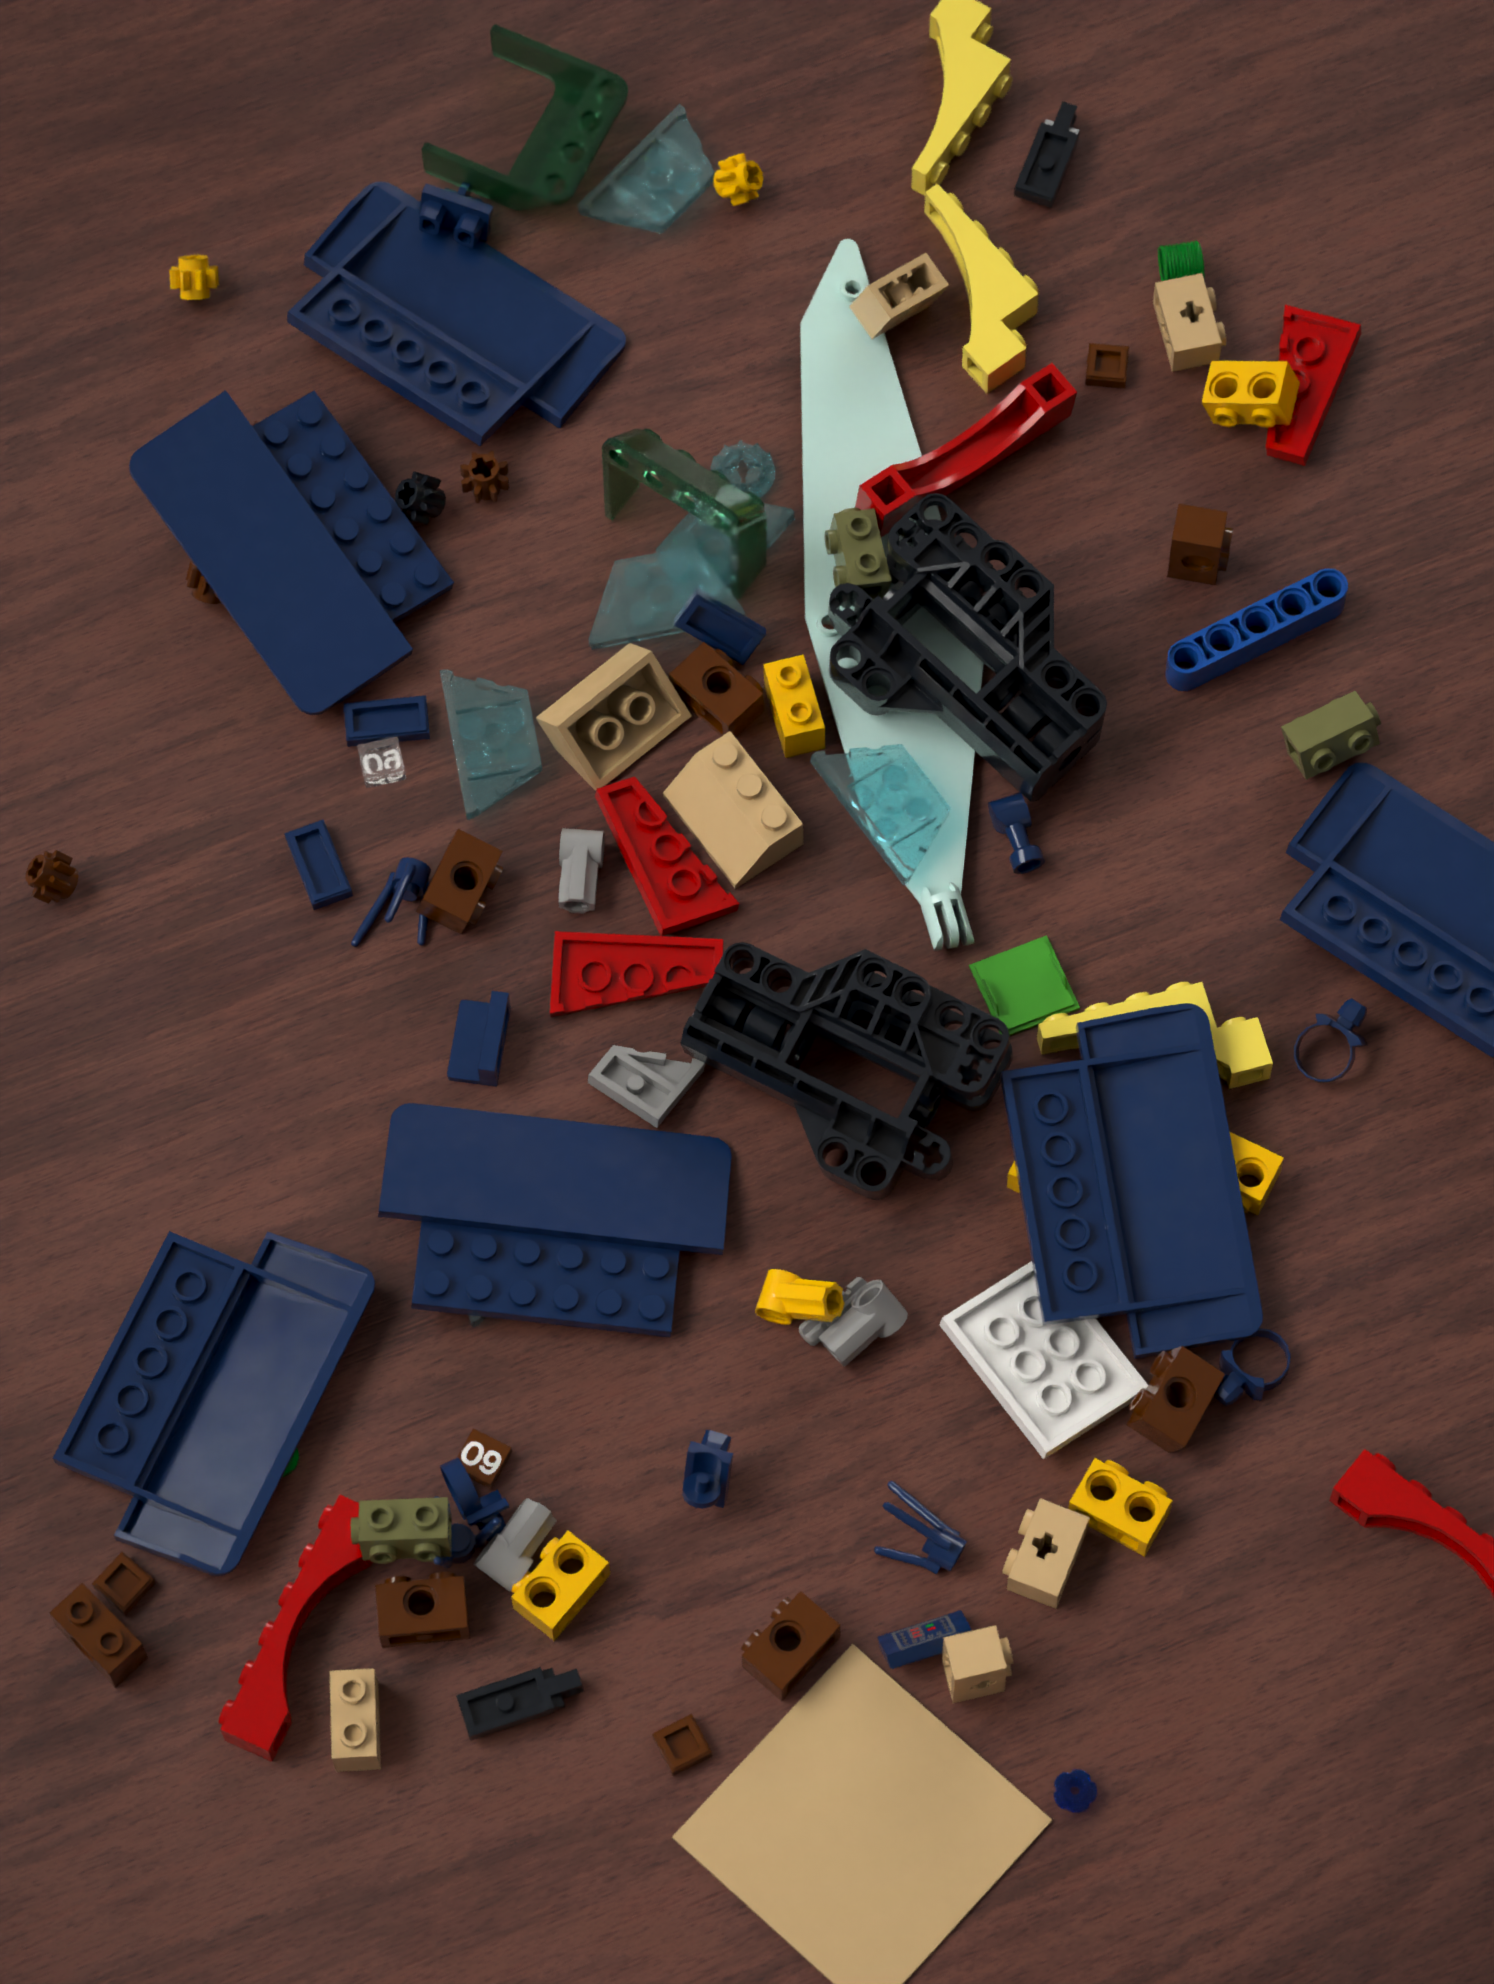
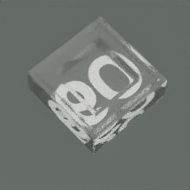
M398 737L357 745L366 788L407 780Z

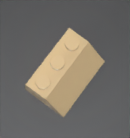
M629 643L538 715L536 719L557 752L596 790L607 785L692 715L652 651Z
M731 731L698 751L663 792V797L735 889L804 844L803 823Z

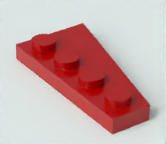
M1285 305L1283 332L1279 345V361H1288L1300 384L1290 425L1268 427L1266 453L1267 456L1305 466L1360 339L1362 330L1361 324Z
M635 776L596 789L595 798L660 936H665L738 911L740 903L731 892L729 894L725 892L717 882V875L707 864L703 865L691 850L692 845L682 833L678 834L666 820V813Z
M555 931L550 1017L706 987L709 980L713 978L714 970L723 956L724 939Z

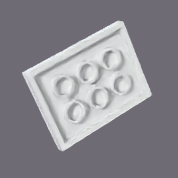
M1032 1261L942 1317L939 1324L1043 1459L1129 1405L1136 1394L1142 1388L1146 1389L1148 1386L1096 1318L1043 1326Z

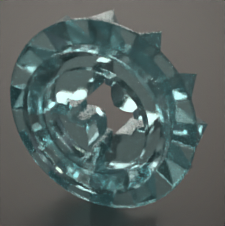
M740 440L736 445L729 447L724 445L722 451L717 456H713L710 476L713 486L722 496L732 501L748 502L762 497L769 491L775 479V466L770 452L766 453L760 448L758 443L751 445L745 444ZM740 460H744L747 468L751 469L747 472L745 483H742L738 471H735L738 469Z

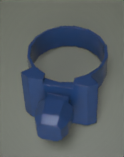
M1353 998L1347 1000L1337 1013L1340 1015L1338 1019L1328 1014H1316L1317 1023L1307 1027L1298 1036L1294 1045V1059L1298 1069L1306 1077L1317 1082H1333L1344 1077L1354 1063L1355 1047L1368 1045L1364 1037L1353 1031L1355 1026H1361L1367 1015V1007ZM1321 1025H1330L1338 1028L1346 1036L1350 1045V1059L1347 1067L1338 1076L1331 1079H1318L1311 1076L1303 1068L1299 1059V1047L1303 1037L1311 1029Z
M1259 1328L1255 1334L1248 1337L1259 1336L1269 1338L1276 1342L1284 1351L1287 1360L1286 1369L1273 1382L1264 1383V1378L1248 1375L1235 1363L1232 1353L1236 1346L1247 1338L1235 1340L1231 1350L1221 1351L1219 1367L1225 1375L1213 1395L1220 1403L1225 1406L1233 1404L1243 1395L1244 1391L1253 1400L1261 1401L1263 1391L1272 1390L1283 1382L1288 1374L1291 1355L1288 1345L1280 1335L1271 1330Z
M458 1457L440 1465L441 1473L463 1520H466L469 1527L476 1524L479 1531H481L490 1521L497 1517L501 1520V1524L486 1540L489 1542L497 1533L500 1534L506 1525L499 1512L510 1508L506 1498H502L498 1489L479 1498L465 1467Z

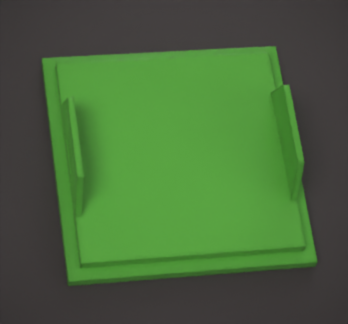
M1047 935L969 965L990 1014L1005 1023L1009 1036L1035 1027L1051 1015L1057 1013L1069 1014L1080 1009Z

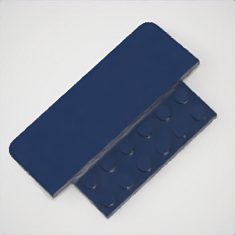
M374 182L365 187L341 211L304 255V266L323 277V279L288 311L287 322L479 446L521 405L560 429L623 353L626 343L624 332L613 323L480 239L472 248L458 244L454 240L453 229L442 226L439 234L435 235L420 231L419 213L421 202L396 186L387 182Z
M225 390L140 447L130 459L129 472L133 480L300 711L306 714L319 715L326 712L411 656L413 648L395 623L453 588V580L315 390L253 426Z
M1355 763L1349 766L1331 787L1288 845L1286 854L1314 871V874L1282 911L1280 921L1493 1058L1494 842L1377 767L1368 763Z
M1184 1003L1078 1022L1075 1028L1081 1060L1001 1071L1000 1079L1043 1326L1126 1314L1134 1359L1159 1355L1163 1351L1167 1352L1180 1346L1191 1349L1244 1339L1255 1334L1262 1324L1263 1312L1211 1028L1205 1011L1195 1004Z
M407 1103L396 1108L391 1115L378 1217L421 1221L411 1309L670 1337L679 1250L723 1255L732 1155L729 1146L724 1141L709 1136Z
M169 1231L53 1456L55 1464L133 1496L114 1534L116 1541L213 1576L226 1575L238 1566L374 1293L375 1280L372 1273L366 1267L348 1259L267 1232L250 1265Z

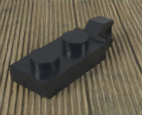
M1062 101L1055 121L1046 119L1044 123L1041 122L1015 185V197L1052 208L1078 144L1080 130L1073 128L1077 118L1076 105Z
M539 1667L458 1694L456 1697L469 1738L472 1741L555 1713V1710L565 1707L563 1699L582 1693L584 1689L577 1669L555 1676L553 1668L542 1670Z

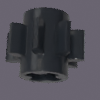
M413 472L412 479H405L398 485L395 500L397 505L403 509L402 512L408 520L428 525L429 517L435 518L441 514L445 507L446 496L444 491L438 488L441 483L440 479L419 472Z

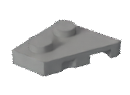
M613 1045L589 1073L588 1084L658 1128L704 1072L705 1063L695 1058H692L691 1063L668 1060L664 1053L652 1051L641 1053L633 1048Z

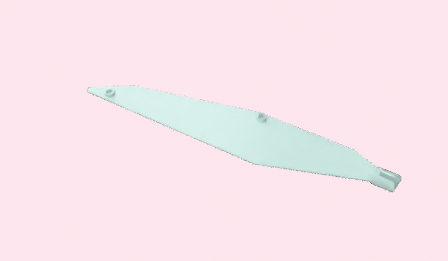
M844 239L839 243L800 323L805 620L869 838L921 905L934 951L942 950L943 942L948 949L958 947L959 936L963 945L974 943L961 890L975 750L936 714L889 711L884 715H870L846 695L832 681L829 675L830 651L842 636L835 629H826L823 626L824 624H829L834 628L833 623L828 618L830 594L835 588L833 568L836 566L834 554L828 555L826 550L825 530H830L834 513H839L848 508H855L859 485L891 465L904 463L922 456L885 334L882 333L871 339L849 307L870 284L857 243L851 239ZM847 291H853L856 294H849ZM936 505L930 506L924 511V517L927 520L936 519L941 521ZM889 533L881 537L886 558L889 553L887 546ZM897 562L896 570L900 572L904 568ZM921 607L902 626L977 694L981 690L984 663L926 609ZM842 658L838 661L841 667L847 669L858 665L852 658ZM874 685L867 689L873 696H883L888 693L887 689L880 685Z

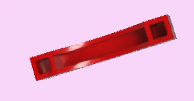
M1053 363L1049 364L1022 381L987 415L953 440L919 458L891 465L859 485L855 508L875 510L880 535L883 537L889 533L895 523L928 494L938 493L947 496L1070 417L1077 391Z
M1364 1449L1333 1487L1329 1501L1364 1528L1402 1530L1439 1543L1455 1553L1470 1566L1494 1598V1538L1486 1533L1479 1535L1466 1525L1468 1522L1460 1512L1450 1506L1443 1508L1431 1499L1432 1494L1424 1485L1416 1480H1410L1409 1482L1395 1472L1396 1467L1388 1458L1379 1453L1373 1455Z
M340 1494L334 1506L328 1504L325 1507L318 1523V1529H321L314 1545L308 1543L300 1556L298 1567L302 1569L295 1583L288 1582L284 1587L278 1602V1606L282 1608L275 1622L268 1621L258 1642V1645L262 1646L255 1661L249 1660L245 1664L238 1684L242 1685L235 1701L229 1699L226 1702L218 1720V1724L222 1725L220 1731L225 1741L273 1762L292 1724L287 1697V1674L291 1652L300 1629L312 1610L332 1589L350 1576L371 1567L373 1563L371 1560H363L360 1545L352 1544L351 1518L359 1517V1503Z

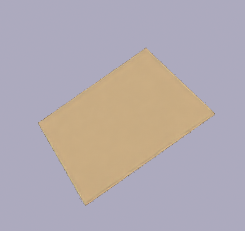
M852 1644L682 1825L672 1838L833 1984H904L1052 1822V1819Z

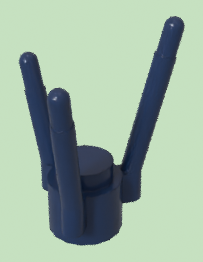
M409 857L400 859L396 872L390 873L386 886L351 941L353 947H357L392 892L394 896L384 918L387 923L393 920L402 899L415 901L420 896L422 900L430 884L428 879L431 874V868L426 863ZM419 914L417 943L420 946L426 942L428 918Z
M889 1481L888 1488L931 1524L934 1529L926 1526L890 1502H885L883 1508L927 1537L922 1551L928 1554V1557L925 1558L881 1546L874 1548L875 1554L924 1567L936 1575L941 1567L951 1572L967 1541L959 1537L960 1533L943 1523L896 1482Z
M497 1517L494 1518L477 1535H474L471 1529L464 1524H452V1557L436 1556L433 1560L434 1564L449 1569L453 1563L460 1564L468 1561L475 1553V1548H481L485 1545V1540L498 1528L501 1520Z

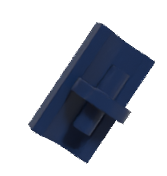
M467 182L461 184L458 192L448 188L441 189L426 183L421 194L419 230L435 235L439 234L442 226L453 229L454 240L458 244L472 248L479 238L487 240L491 231L490 220L493 206L483 203L481 199L472 197V184Z
M706 1430L701 1444L691 1441L687 1451L682 1496L689 1505L701 1509L709 1508L713 1505L724 1508L728 1497L733 1453L728 1452L731 1445L730 1436Z

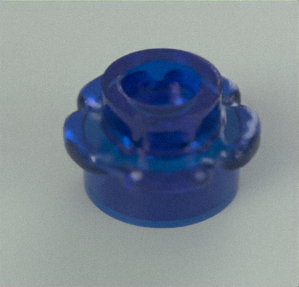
M1073 1769L1070 1773L1062 1772L1054 1781L1056 1791L1053 1797L1056 1804L1060 1808L1072 1813L1086 1811L1089 1808L1090 1802L1095 1801L1097 1797V1786L1094 1782H1091L1090 1775L1084 1770ZM1077 1787L1079 1789V1793L1072 1794L1071 1788Z

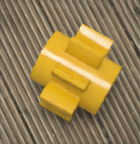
M744 153L718 162L720 169L715 172L714 187L719 196L725 199L731 197L732 206L747 203L749 200L759 197L756 190L760 189L763 184V173L756 162H746Z
M205 255L178 257V266H172L171 270H169L170 289H180L181 299L200 300L210 298V288H217V285H219L218 266H209L208 256Z

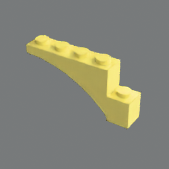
M941 0L930 15L929 37L936 40L939 48L944 74V89L934 129L926 147L912 167V189L924 196L925 192L933 184H940L944 180L949 169V162L955 155H962L968 146L973 129L976 126L982 127L990 115L992 103L997 97L1003 98L1012 83L1010 59L985 46L993 32V27L990 25L991 8L976 0Z
M937 183L925 192V214L940 231L951 249L963 276L969 300L971 334L969 343L963 346L962 367L988 394L1025 368L1027 346L1023 337L1014 329L1037 314L1039 290L1029 276H1022L1016 270L1011 257L1003 248L997 249L989 240L982 224L977 220L972 221L963 212L962 204L958 198L952 193L947 194Z
M1179 982L1169 986L1164 992L1152 995L1148 992H1140L1129 996L1125 1002L1113 1005L1105 1002L1097 1003L1087 1007L1084 1012L1070 1016L1067 1013H1057L1047 1017L1042 1023H1038V1045L1041 1054L1079 1048L1075 1028L1078 1022L1149 1008L1191 1003L1202 1008L1209 1018L1219 1077L1227 1081L1229 1089L1270 1079L1273 1065L1258 1017L1248 1020L1245 1017H1236L1225 1021L1221 1027H1217L1202 982L1191 985L1189 982Z

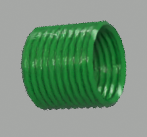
M1194 240V242L1190 241V243L1187 241L1186 243L1183 242V244L1180 242L1179 244L1173 243L1172 245L1159 246L1158 265L1161 281L1201 273L1205 280L1204 259L1199 241Z

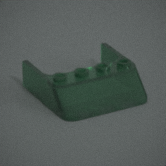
M494 24L490 30L492 54L545 76L555 86L554 95L508 175L428 142H425L421 149L424 171L458 187L463 182L472 184L471 192L514 210L523 211L561 205L569 201L574 195L624 107L629 95L627 83L618 74Z
M632 429L608 438L602 445L605 516L613 520L639 488L640 482L731 539V595L740 599L766 566L767 515L764 510L765 505L756 494L749 491L743 492L731 485L730 481L722 473L716 470L710 472L702 467L688 452L682 449L675 450L665 444L660 436L650 429ZM650 473L654 474L659 480L653 477ZM684 494L688 495L693 501L687 498ZM718 515H720L721 517H723L727 522H725L724 520H722Z

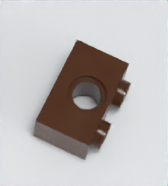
M1178 504L1167 577L1216 585L1218 570L1227 571L1233 528L1226 527L1228 512Z
M705 642L698 646L669 673V680L684 704L720 736L731 731L736 738L764 711L763 689L752 676L740 674L734 668L733 662L726 653L720 649L714 651ZM715 686H724L729 689L723 694H715L710 691Z
M457 829L416 912L459 934L463 932L468 922L476 925L486 905L485 902L479 899L485 887L493 890L504 868L497 864L503 851ZM463 876L471 882L473 889L462 890L458 888L454 882V877Z
M1180 1346L1167 1352H1161L1150 1368V1374L1153 1377L1147 1388H1142L1132 1400L1129 1410L1133 1414L1126 1424L1168 1453L1186 1447L1225 1375L1184 1346ZM1168 1387L1172 1388L1178 1396L1177 1407L1172 1406L1167 1400L1166 1391Z
M437 1572L429 1575V1579L411 1581V1578L407 1576H396L386 1579L385 1584L375 1585L378 1632L382 1648L470 1639L467 1593L463 1576H455L453 1572ZM419 1600H429L434 1604L432 1611L423 1616L413 1614L411 1608Z
M83 1583L49 1612L56 1628L115 1688L148 1658L142 1643Z
M802 1591L792 1600L789 1597L784 1598L772 1612L771 1618L773 1621L763 1632L759 1629L755 1630L741 1647V1650L744 1652L741 1655L742 1668L781 1701L785 1699L841 1637V1625ZM791 1635L799 1640L800 1645L793 1651H783L776 1646V1642L782 1636Z

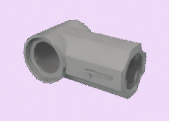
M562 828L559 864L562 866L558 896L559 908L568 910L570 913L581 914L595 910L598 869L602 868L604 859V831Z
M872 1280L862 1286L852 1298V1307L818 1337L825 1348L844 1367L877 1337H887L899 1330L907 1319L908 1313L881 1280Z
M529 1498L523 1500L500 1534L497 1533L485 1546L474 1565L507 1591H511L513 1585L519 1582L533 1563L532 1555L557 1520L553 1517L551 1511L541 1503L534 1502Z

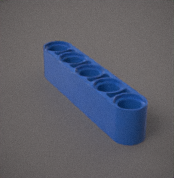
M1326 568L1319 570L1177 641L1168 651L1165 673L1168 684L1179 691L1195 689L1336 618L1342 613L1345 606L1348 590L1346 577L1336 569ZM1327 590L1335 593L1337 596L1328 598L1322 596L1319 592ZM1294 608L1301 614L1296 616L1289 615L1283 610ZM1252 626H1259L1263 628L1265 632L1260 634L1253 633L1248 628ZM1224 644L1229 647V650L1224 652L1217 651L1212 646ZM1188 662L1194 667L1187 670L1179 668L1176 664Z

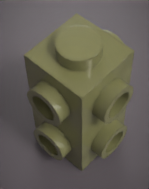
M848 508L839 513H834L830 530H825V546L828 555L834 554L836 566L833 568L835 587L845 583L855 584L863 589L873 600L877 596L883 598L889 591L891 577L875 510Z
M1353 691L1304 716L1294 719L1292 722L1282 726L1281 729L1288 755L1307 780L1380 744L1377 726L1381 725V720L1371 702L1365 704L1357 692Z
M448 1497L359 1501V1517L351 1518L352 1544L360 1545L363 1560H371L379 1564L391 1563L396 1559L415 1558L422 1562H433L436 1556L452 1557V1515Z

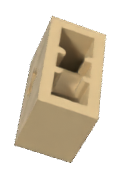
M924 253L868 285L849 307L871 339H874L931 306L949 284L928 254Z
M1202 273L1155 282L1153 305L1172 372L1211 364V361H1219L1221 346H1226V334L1223 323H1216L1213 311H1216L1217 305L1214 290L1212 287L1206 288Z
M1041 1498L1035 1511L1027 1509L1018 1534L1025 1537L1019 1551L1011 1548L1002 1572L1009 1575L1007 1590L1057 1609L1087 1533L1090 1517ZM1044 1545L1051 1547V1552L1047 1553L1044 1559L1037 1557V1552L1041 1551Z
M996 1625L944 1637L942 1664L952 1702L957 1703L1005 1691L1006 1677L1012 1675L1010 1664H1013L1008 1639L1007 1637L999 1639Z
M375 1669L330 1671L332 1761L336 1772L381 1769L379 1682Z

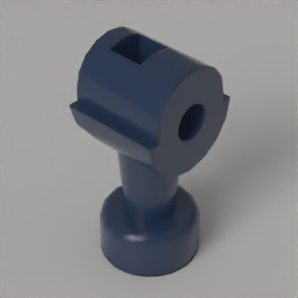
M1019 792L988 802V810L993 827L997 832L1007 835L1014 849V852L1009 857L1014 873L1024 874L1041 867L1045 863V859L1039 846L1030 845L1026 828L1032 826L1031 817L1022 794Z

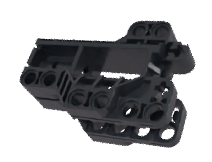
M938 493L928 494L895 523L889 531L887 544L889 553L886 560L891 582L894 585L883 598L877 596L873 600L863 589L850 583L840 584L831 592L828 618L833 623L834 629L842 637L833 645L830 651V678L846 695L870 715H884L889 711L936 714L1030 802L1038 801L1047 793L1051 786L1053 787L1076 765V762L1082 759L1100 740L1107 707L1106 697L1100 689L1054 648V584L1005 541L994 540L948 497ZM930 506H940L947 512V518L943 522L936 519L927 520L924 517V511ZM970 533L977 540L975 548L970 547L959 534ZM989 561H1001L1006 567L1002 570H996ZM897 562L904 568L900 572L896 570ZM1020 588H1030L1036 595L1026 598ZM921 607L926 609L996 674L977 694L902 626ZM842 658H852L858 665L847 669L841 667L838 661ZM874 685H880L886 688L888 693L883 696H873L867 689ZM1014 697V700L1007 706V708L1001 715L999 711L1002 710ZM1044 725L1045 727L1037 734L1034 740L1030 742L1029 739L1033 737Z
M745 942L735 943L724 952L714 970L713 978L707 983L694 1008L693 1015L689 1017L684 1026L680 1042L686 1054L796 1108L823 1175L872 1200H880L889 1196L904 1169L923 1179H937L940 1181L946 1178L953 1166L950 1147L943 1138L924 1128L933 1120L942 1098L970 1111H979L986 1108L1001 1084V1071L1008 1070L1013 1059L1009 1031L1004 1022L929 985L927 980L920 975L867 949L808 973ZM752 968L746 974H739L743 969ZM874 971L882 972V973H884L887 977L885 978V977H883V976H881V975L875 973ZM781 987H790L785 992H776ZM912 990L921 991L925 996H922ZM750 1005H751V1006H753L754 1008H753L752 1011L750 1012V1014H749V1016H748V1018H747V1020H746V1022H745V1024H744L742 1033H740V1032H738L737 1030L739 1029V1027H740L741 1024L743 1023V1021H744V1019H745V1017H746V1015H747V1013H748L749 1007H750ZM953 1008H954V1009H958L959 1011H961V1012L963 1013V1015H961V1014H959V1013H957V1012H955V1011H952V1010H950V1009H953ZM867 1019L870 1021L867 1030L857 1025L859 1020ZM787 1024L791 1025V1028L788 1030L780 1047V1051L778 1052L774 1049L779 1044L780 1040L784 1035ZM951 1024L962 1025L960 1028L956 1030L946 1029ZM989 1027L997 1028L1001 1031L1002 1035L989 1029ZM894 1033L904 1038L901 1046L890 1041ZM817 1035L916 1084L898 1119L799 1070ZM991 1042L1000 1043L994 1049L984 1048L985 1045ZM983 1058L992 1060L991 1064L984 1061ZM974 1064H977V1065H978V1069H977V1070H976V1069H972L973 1066H974ZM978 1076L981 1078L980 1082L976 1081ZM919 1147L921 1152L930 1156L935 1151H939L940 1164L933 1163L930 1168L926 1167L924 1155L917 1152ZM834 1149H841L848 1153L845 1163L838 1167H832L825 1163L826 1156ZM872 1168H879L886 1172L885 1180L877 1186H870L863 1182L865 1173Z

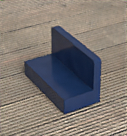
M492 991L490 1003L472 1000L460 1001L447 1077L450 1081L497 1087L511 1012L509 993Z

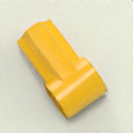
M771 1269L768 1270L755 1313L769 1322L781 1325L791 1324L793 1318L832 1322L834 1318L840 1317L845 1304L842 1297L843 1289L836 1282L806 1280L791 1272Z

